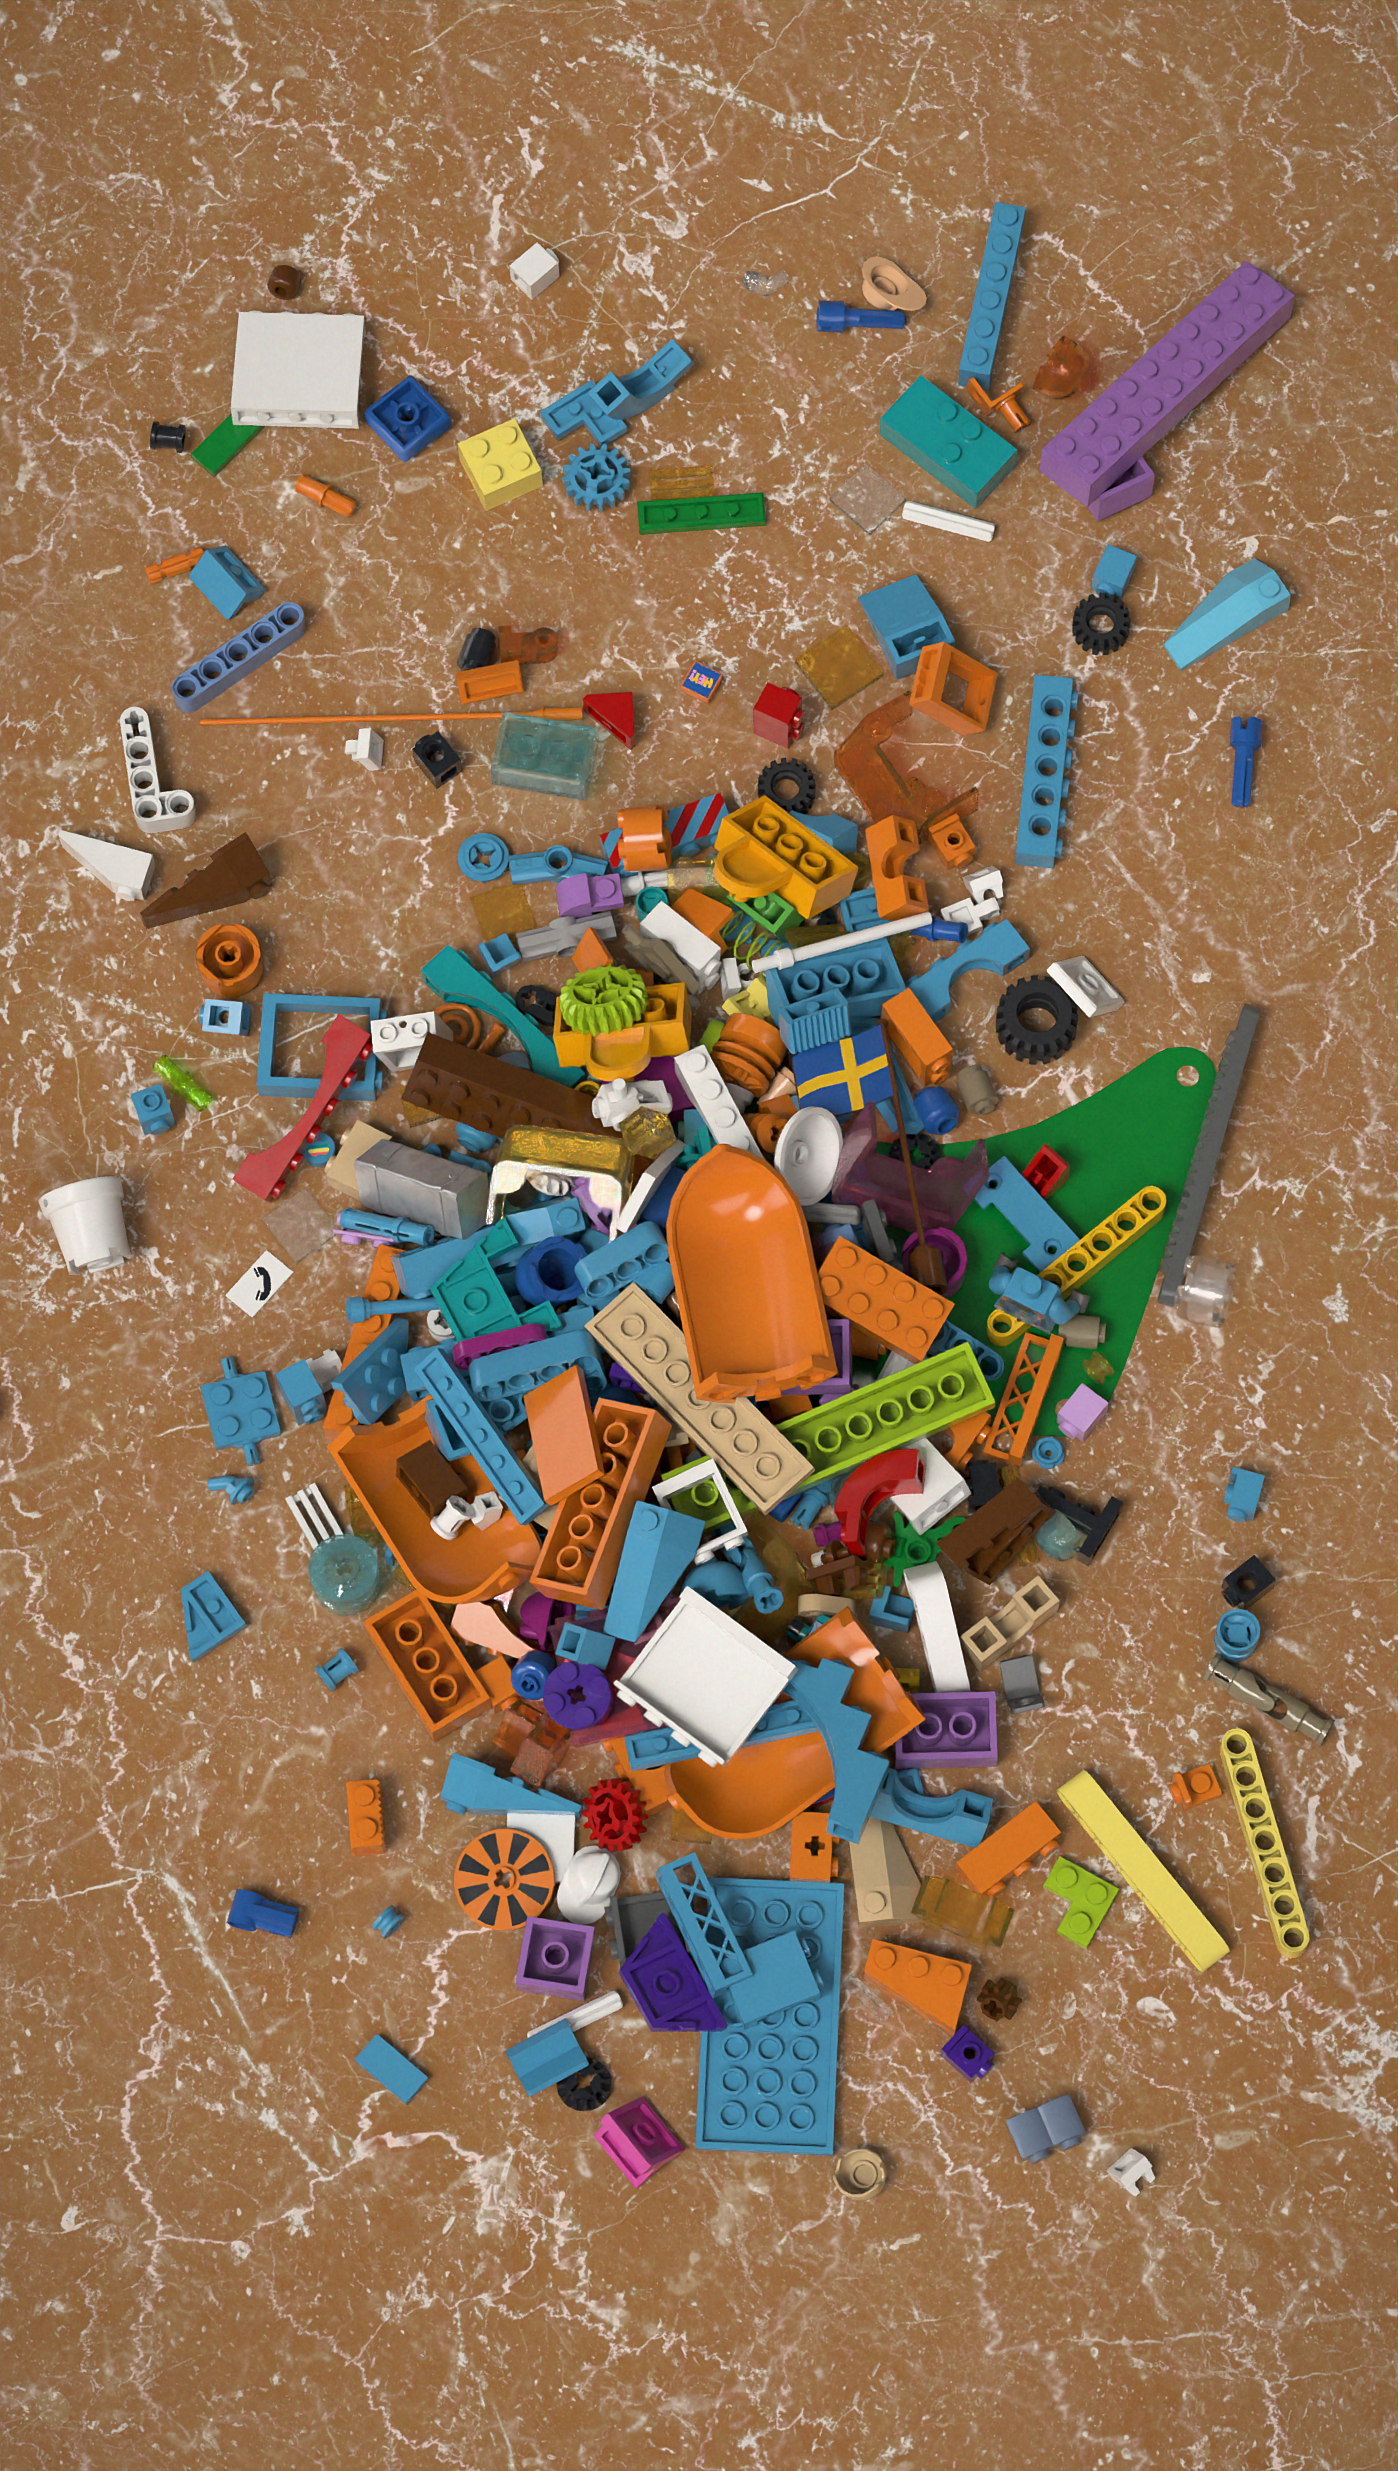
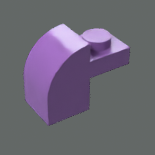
M587 873L578 874L564 879L556 886L559 918L574 916L576 919L591 916L592 912L624 908L619 873L588 878Z

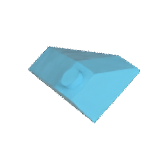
M1253 558L1224 576L1164 643V648L1178 669L1182 671L1288 611L1291 594L1272 568Z

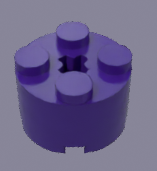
M571 1661L561 1664L548 1676L543 1688V1703L549 1716L555 1722L573 1731H585L597 1727L608 1718L614 1705V1693L610 1680L600 1669L590 1663L586 1665ZM583 1687L582 1693L586 1695V1700L584 1702L578 1701L576 1705H573L574 1698L571 1697L572 1692L579 1691Z

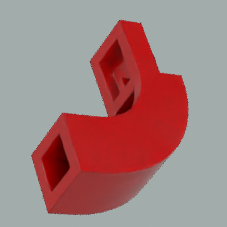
M918 1449L894 1450L875 1456L858 1467L842 1486L835 1503L834 1512L842 1524L841 1541L843 1544H846L852 1555H866V1536L869 1520L880 1503L896 1495L923 1494L926 1462Z

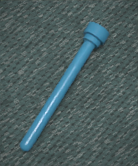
M361 1296L347 1297L346 1316L349 1324L363 1323L364 1319L370 1318V1315L440 1310L434 1297L369 1302L368 1299H362Z

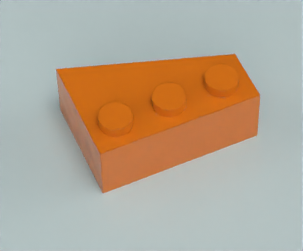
M872 1939L864 1969V1980L899 2003L902 2002L917 2012L918 2015L933 2022L953 2037L956 2033L972 1964Z

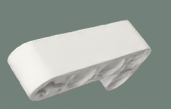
M139 707L127 708L120 717V726L133 812L138 828L145 833H158L191 826L197 814L192 796L184 790L161 792L152 730L147 713ZM138 723L140 736H134L133 724ZM143 751L148 753L143 759L133 758L137 752ZM142 781L152 782L148 788L141 789L137 787ZM179 805L188 806V809L183 813L173 811ZM154 810L157 812L151 818L142 817L145 811Z
M936 1561L903 1569L908 1593L914 1604L934 1693L971 1692L942 1570Z

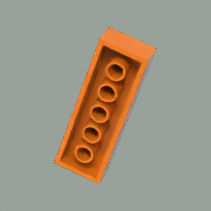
M599 1398L593 1412V1420L605 1475L559 1501L529 1583L545 1597L603 1610L619 1568L636 1500L641 1502L645 1500L672 1425L657 1410Z

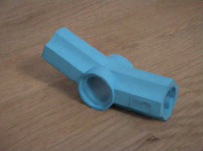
M562 845L552 846L543 852L508 856L512 885L551 881L558 884L566 878L587 873V878L607 875L609 861L572 853ZM556 860L566 863L560 869L553 868L550 864Z

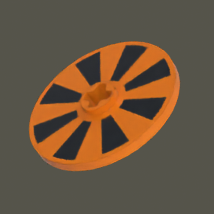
M495 1829L476 1837L461 1853L454 1873L456 1897L464 1912L481 1926L498 1931H510L525 1927L527 1916L538 1918L549 1905L555 1887L554 1867L546 1849L532 1836L514 1829ZM501 1871L505 1874L511 1873L513 1876L509 1879L510 1886L508 1888L503 1885L497 1886V1882L500 1880L498 1874Z

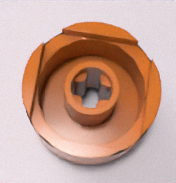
M661 804L628 807L618 810L619 829H623L624 838L618 839V851L620 859L623 858L625 871L642 872L670 869L669 864L672 862L671 833L667 830V825L663 824V821H669L666 806Z
M239 924L215 925L208 929L198 941L196 951L197 966L201 979L209 990L227 999H235L251 991L258 984L264 971L263 958L258 940L248 928Z

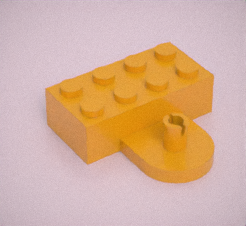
M766 795L723 817L714 848L719 853L716 857L713 873L718 883L729 891L731 898L734 897V900L737 902H746L750 897H762L774 892L807 920L849 897L859 868Z
M685 982L647 986L648 1003L646 1005V1012L641 1014V1020L633 1021L632 1027L621 1028V1032L612 1031L608 1036L606 1033H600L594 1037L592 1032L582 1035L581 1031H573L572 1027L567 1025L563 1019L559 1005L560 998L557 997L553 1039L560 1068L586 1065L587 1071L594 1078L603 1081H614L621 1078L625 1083H631L634 1081L633 1076L639 1074L648 1066L651 1057L677 1056L690 1051L692 1011Z

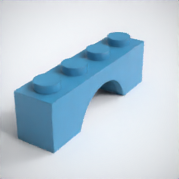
M1007 919L999 924L997 922L991 923L982 931V936L973 942L971 940L965 941L957 947L956 953L948 959L944 957L938 959L930 966V971L919 977L916 975L905 982L906 989H911L934 1023L950 1013L951 1000L949 990L959 976L968 971L981 969L994 972L1003 977L1029 959L1030 948Z
M888 1768L887 1777L870 1817L975 1848L980 1844L988 1827L993 1799L962 1789L946 1797L933 1798L921 1796L903 1786L897 1777L896 1770Z

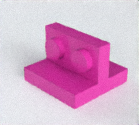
M643 2096L608 2112L600 2120L603 2126L593 2135L635 2188L644 2185L663 2164L677 2158L685 2150Z

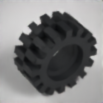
M1099 593V598H1095L1094 594H1091L1088 597V601L1082 599L1079 607L1076 606L1074 611L1072 633L1073 636H1076L1075 641L1078 645L1082 643V649L1086 652L1091 648L1093 655H1098V650L1103 651V656L1109 655L1110 649L1113 652L1118 651L1119 645L1123 646L1126 643V637L1129 635L1128 608L1124 609V602L1121 599L1116 602V596L1110 594L1109 599L1104 598L1105 593ZM1095 615H1106L1112 619L1114 626L1108 633L1099 634L1090 628L1089 621Z
M781 758V763L777 764L776 760L770 762V768L764 767L762 775H759L758 798L766 795L786 812L793 810L805 815L807 808H812L816 784L815 779H813V773L811 769L807 771L806 764L802 762L801 765H798L797 759L793 758L791 763H787L786 758ZM784 779L794 781L799 787L798 794L792 799L779 798L774 792V787L779 781Z

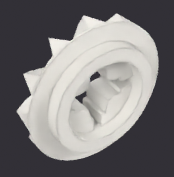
M544 1156L540 1158L531 1157L523 1167L524 1175L531 1185L545 1194L565 1196L570 1193L571 1187L574 1185L572 1181L573 1176L565 1171V1166H560L555 1160L550 1161Z

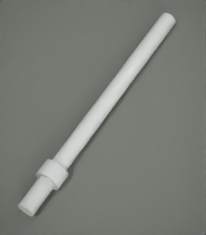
M924 912L792 950L788 947L776 950L774 955L753 960L752 969L755 973L776 967L779 970L792 967L794 962L932 924V917L929 912Z

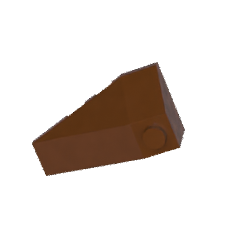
M243 833L210 856L213 862L206 868L199 871L193 869L188 873V878L180 889L177 887L170 888L141 911L140 915L146 929L245 903L251 898L258 899L269 890V887L272 886L271 878L247 833Z

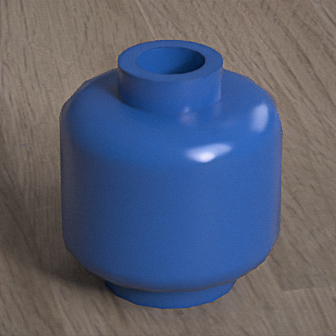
M940 1086L925 1087L917 1093L914 1106L924 1124L923 1129L926 1133L944 1135L956 1127L960 1108L946 1088Z
M534 1650L525 1653L511 1672L512 1687L517 1694L525 1699H542L545 1682L551 1672L558 1667L556 1661L552 1656L543 1651Z

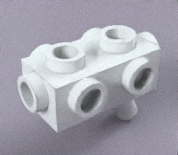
M618 1078L611 1083L601 1085L596 1098L592 1101L594 1117L601 1118L603 1127L613 1126L616 1131L627 1130L636 1124H644L647 1129L657 1128L665 1122L673 1107L672 1097L667 1093L663 1080H640L638 1082L625 1083L623 1079Z

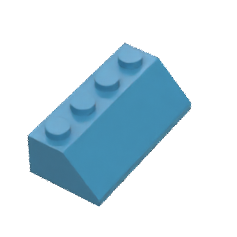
M886 937L794 962L792 967L779 970L776 967L765 971L768 1008L778 1030L780 1029L777 1015L778 1008L837 988L848 1002L850 1017L863 1018L881 1015L882 1004L906 990Z

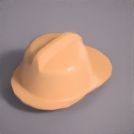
M876 256L868 258L863 263V295L873 306L890 311L898 308L915 311L921 309L926 304L927 297L924 290L894 262Z

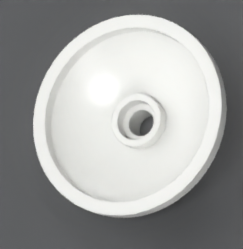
M814 1106L803 1108L789 1119L778 1137L774 1152V1169L785 1178L799 1199L800 1205H812L823 1199L831 1190L839 1174L843 1158V1137L835 1116L824 1108Z

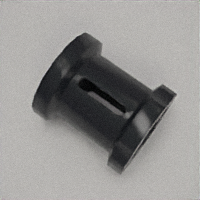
M153 421L150 434V449L156 450L157 447L176 449L177 453H182L186 438V426L182 424L179 427L160 425L159 421Z

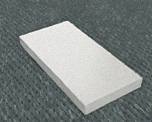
M675 1140L648 1167L618 1218L615 1228L626 1233L640 1219V1215L671 1167L677 1166L676 1161L682 1157L684 1153L683 1147L687 1146V1144L680 1140Z

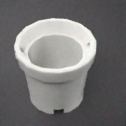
M105 1176L78 1181L54 1189L39 1199L38 1202L45 1219L50 1220L69 1275H80L78 1267L87 1266L89 1273H95L124 1263L123 1256L128 1259L132 1258L121 1206L124 1193L119 1177Z

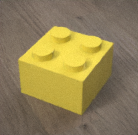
M515 418L457 443L459 460L485 511L543 486L542 470Z

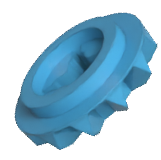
M479 833L472 835L462 843L458 851V864L461 872L469 877L471 881H481L485 884L493 879L498 880L499 876L504 871H507L509 852L505 843L497 836ZM477 849L484 856L492 855L489 857V868L482 862L476 863L478 861Z

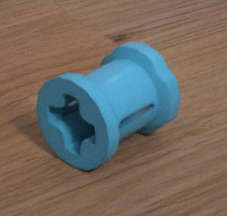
M342 1648L338 1649L337 1655L323 1666L317 1665L314 1668L318 1676L332 1692L336 1690V1685L348 1675L359 1672L357 1666Z

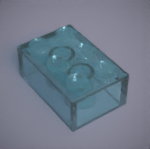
M503 711L490 769L492 784L586 801L599 744L598 728Z

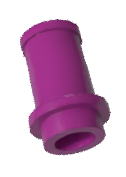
M840 1521L826 1525L821 1522L818 1524V1527L813 1528L814 1539L818 1547L824 1546L826 1549V1545L834 1540L841 1541L842 1524Z

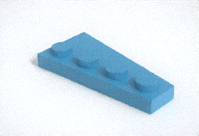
M850 1017L852 1033L850 1036L845 1035L844 1038L841 1037L839 1040L853 1037L875 1027L879 1018ZM889 1043L905 1133L918 1134L924 1128V1124L914 1106V1100ZM892 1097L876 1104L875 1106L892 1133H899Z

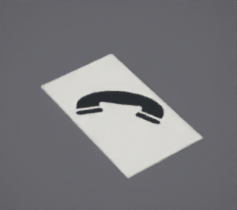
M266 1250L225 1296L249 1316L253 1317L290 1277L293 1271Z

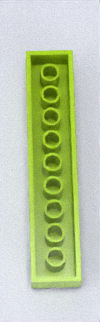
M969 1342L775 1425L774 1427L815 1469L785 1499L858 1468L875 1456L899 1450L995 1408V1400ZM706 1455L661 1475L662 1482L710 1460V1458ZM717 1466L741 1518L759 1511L750 1499ZM713 1478L670 1498L676 1512L706 1521L702 1535L733 1522Z

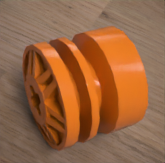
M745 1013L731 1014L720 1032L721 1041L713 1045L712 1053L709 1054L723 1082L742 1087L754 1094V1097L765 1095L769 1088V1082L773 1081L775 1077L774 1069L781 1066L789 1051L780 1037V1031L768 1022Z

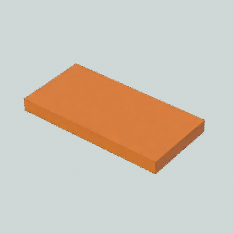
M574 1365L523 1396L544 1501L551 1506L605 1475L584 1372L578 1365Z

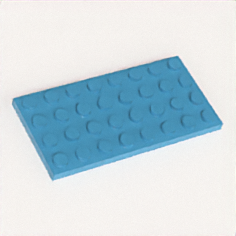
M709 1877L708 1881L742 1951L795 1930L798 1939L805 1938L811 1953V1957L806 1959L811 1970L817 1968L824 1988L820 1989L821 1997L819 2000L814 2001L811 1999L757 2021L756 2026L746 2030L743 2028L728 1989L725 1994L713 1998L728 2026L722 2032H701L695 2150L833 2156L844 1883ZM707 1899V1917H708L709 1911H710V1909H711V1905H710V1903H709V1901H708V1899ZM713 1912L711 1919L718 1921ZM708 1925L706 1930L707 1942L722 1948L726 1938L723 1930ZM727 1943L726 1950L733 1952L729 1943ZM713 1952L715 1959L717 1961L719 1953Z

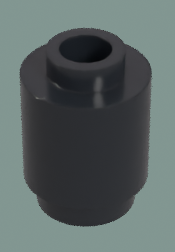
M474 628L471 633L467 634L457 660V665L461 668V671L490 665L496 649V637L492 632L483 628Z

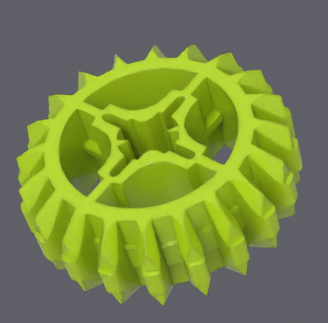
M613 963L608 967H602L600 964L595 969L587 967L586 972L575 973V979L566 980V986L561 988V996H559L560 1010L566 1024L570 1025L573 1031H581L582 1035L592 1032L594 1037L600 1033H606L608 1036L612 1031L621 1032L623 1027H632L633 1021L641 1020V1014L646 1012V1005L648 1003L647 988L641 975L636 974L635 969H627L625 965L615 967Z

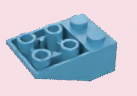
M917 574L858 597L859 603L896 680L917 671L923 646L945 642L955 648L954 637L943 614Z

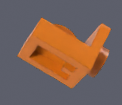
M1210 1763L1182 1774L1180 1771L1173 1773L1172 1784L1168 1785L1175 1804L1181 1803L1184 1811L1222 1797V1791Z

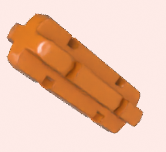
M196 547L189 550V554L183 552L161 560V564L157 565V562L147 565L145 573L149 582L156 583L163 580V576L169 578L191 570L190 567L196 566L204 554V550L201 547Z

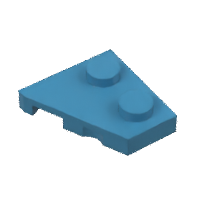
M209 1571L181 1589L189 1656L193 1663L247 1627Z

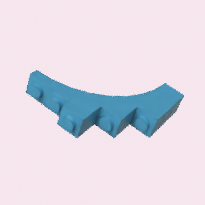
M784 1657L794 1664L798 1671L783 1692L793 1698L810 1716L824 1739L832 1761L835 1794L826 1833L859 1844L887 1777L889 1761L876 1752L861 1751L870 1730L872 1715L866 1713L864 1709L858 1706L844 1705L852 1686L854 1669L849 1668L847 1664L839 1660L830 1661L822 1658L817 1669L804 1660H792Z

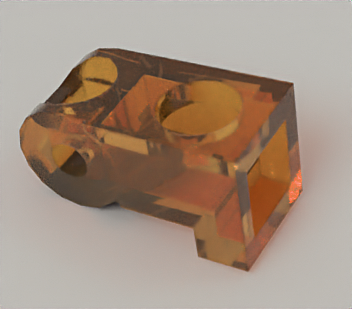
M511 625L498 626L501 663L518 660L519 665L547 663L555 659L558 654V637L554 630L541 627L534 632L512 633Z

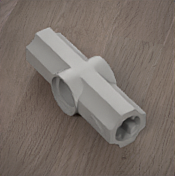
M610 911L576 919L574 916L560 917L551 921L546 927L517 933L516 939L520 955L522 956V962L557 955V957L561 958L571 957L588 927L594 928L603 943L617 940L615 925Z

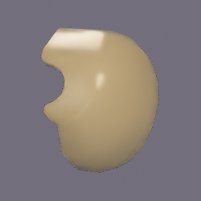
M867 2148L853 2149L838 2159L833 2181L839 2191L846 2197L854 2201H867L876 2197L883 2189L887 2168L877 2153Z

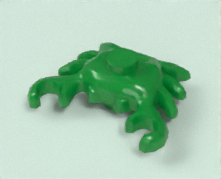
M895 1512L894 1540L897 1541L896 1550L891 1559L887 1558L885 1563L878 1569L877 1576L885 1575L893 1567V1585L895 1588H898L901 1584V1578L904 1576L903 1569L936 1561L937 1554L942 1551L936 1544L938 1540L944 1538L955 1526H959L966 1519L958 1516L950 1518L941 1526L935 1529L929 1528L922 1535H919L910 1522L904 1528L901 1514Z

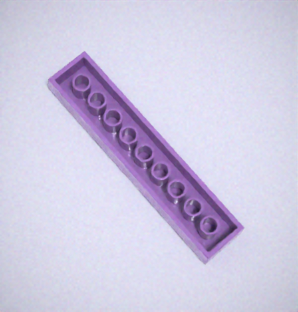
M1246 260L1042 449L1039 471L1088 507L1291 318L1295 295Z

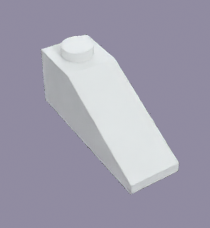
M60 830L59 838L62 848L113 893H116L119 898L127 901H134L135 899L145 900L156 867L153 854Z

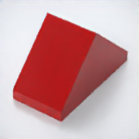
M632 692L587 694L583 698L584 712L627 748L632 750L635 747Z
M1046 1143L1021 1175L1047 1201L1068 1181L1070 1165Z

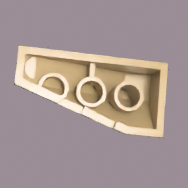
M870 1817L859 1844L848 1841L859 1929L926 1922L922 1885L892 1823Z

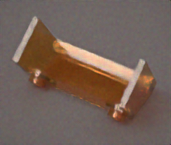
M909 690L867 714L836 748L834 752V766L873 825L891 815L914 820L918 843L921 844L928 840V828L956 813L960 820L976 812L978 810L979 791L975 786L948 802L943 794L935 788H923L912 794L879 745L886 742L892 736L895 724L912 715L913 707L909 705L912 692Z

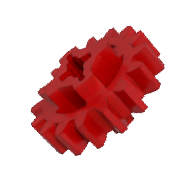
M619 1777L598 1781L597 1786L590 1787L588 1790L591 1796L583 1798V1802L588 1806V1809L581 1811V1815L588 1817V1822L583 1825L584 1829L591 1828L592 1830L589 1839L591 1841L599 1839L598 1848H608L611 1853L632 1849L633 1844L640 1843L642 1840L639 1834L647 1832V1828L642 1824V1820L649 1819V1815L642 1813V1808L647 1805L646 1801L639 1802L638 1800L641 1791L639 1789L631 1791L632 1782H622Z

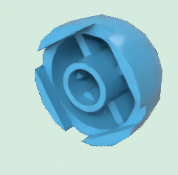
M716 1557L691 1569L683 1579L681 1587L682 1592L686 1586L690 1587L717 1608L728 1605L729 1610H733L750 1599L744 1586L742 1572L728 1562H717Z

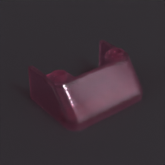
M868 1101L844 1137L831 1187L832 1201L834 1204L853 1205L861 1209L863 1202L875 1199L877 1208H882L885 1213L887 1224L916 1232L917 1228L905 1164L902 1161L873 1152L877 1147L878 1135L874 1102ZM979 1138L965 1160L955 1157H943L936 1160L929 1170L912 1165L923 1228L941 1227L952 1230L989 1178L985 1140Z

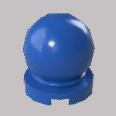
M564 1236L548 1237L525 1251L521 1256L514 1273L516 1289L526 1302L535 1306L548 1300L553 1308L560 1307L584 1292L574 1270L576 1264L588 1254L583 1246L564 1239Z

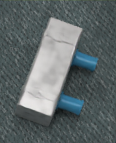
M381 1139L354 1162L362 1206L373 1209L383 1215L388 1214L397 1218L400 1216L406 1217L410 1222L433 1226L434 1230L442 1235L453 1236L462 1240L469 1238L493 1217L488 1180L493 1176V1173H491L493 1170L484 1160H479L474 1166L469 1167L443 1159L442 1156H439L442 1154L441 1150L432 1143L427 1144L419 1151L386 1139Z

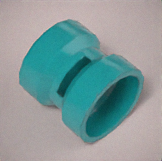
M650 886L638 893L636 896V911L640 922L645 919L660 901L668 906L667 895L662 889Z

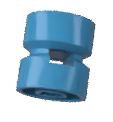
M1243 1609L1229 1610L1223 1614L1218 1621L1214 1637V1645L1218 1654L1222 1655V1658L1236 1663L1250 1658L1256 1650L1260 1636L1259 1621L1252 1613Z

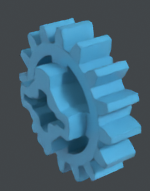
M590 443L589 451L579 447L578 457L571 454L568 456L570 465L563 466V474L566 476L562 477L563 486L567 487V497L575 496L574 503L576 506L584 502L586 503V511H590L593 505H597L599 512H601L604 508L603 504L608 503L610 507L614 508L615 498L624 500L625 494L623 490L630 489V480L628 479L631 478L630 468H626L627 459L625 457L618 459V449H614L609 453L607 452V444H603L600 450H596L594 443ZM607 463L611 465L615 470L609 469ZM579 485L584 486L586 491L581 489Z

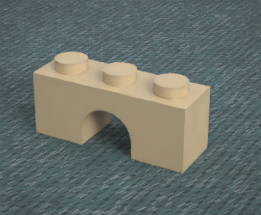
M1038 1575L1012 1595L1011 1601L1000 1612L989 1619L985 1616L960 1636L961 1649L981 1672L1056 1613L1059 1609L1060 1600Z

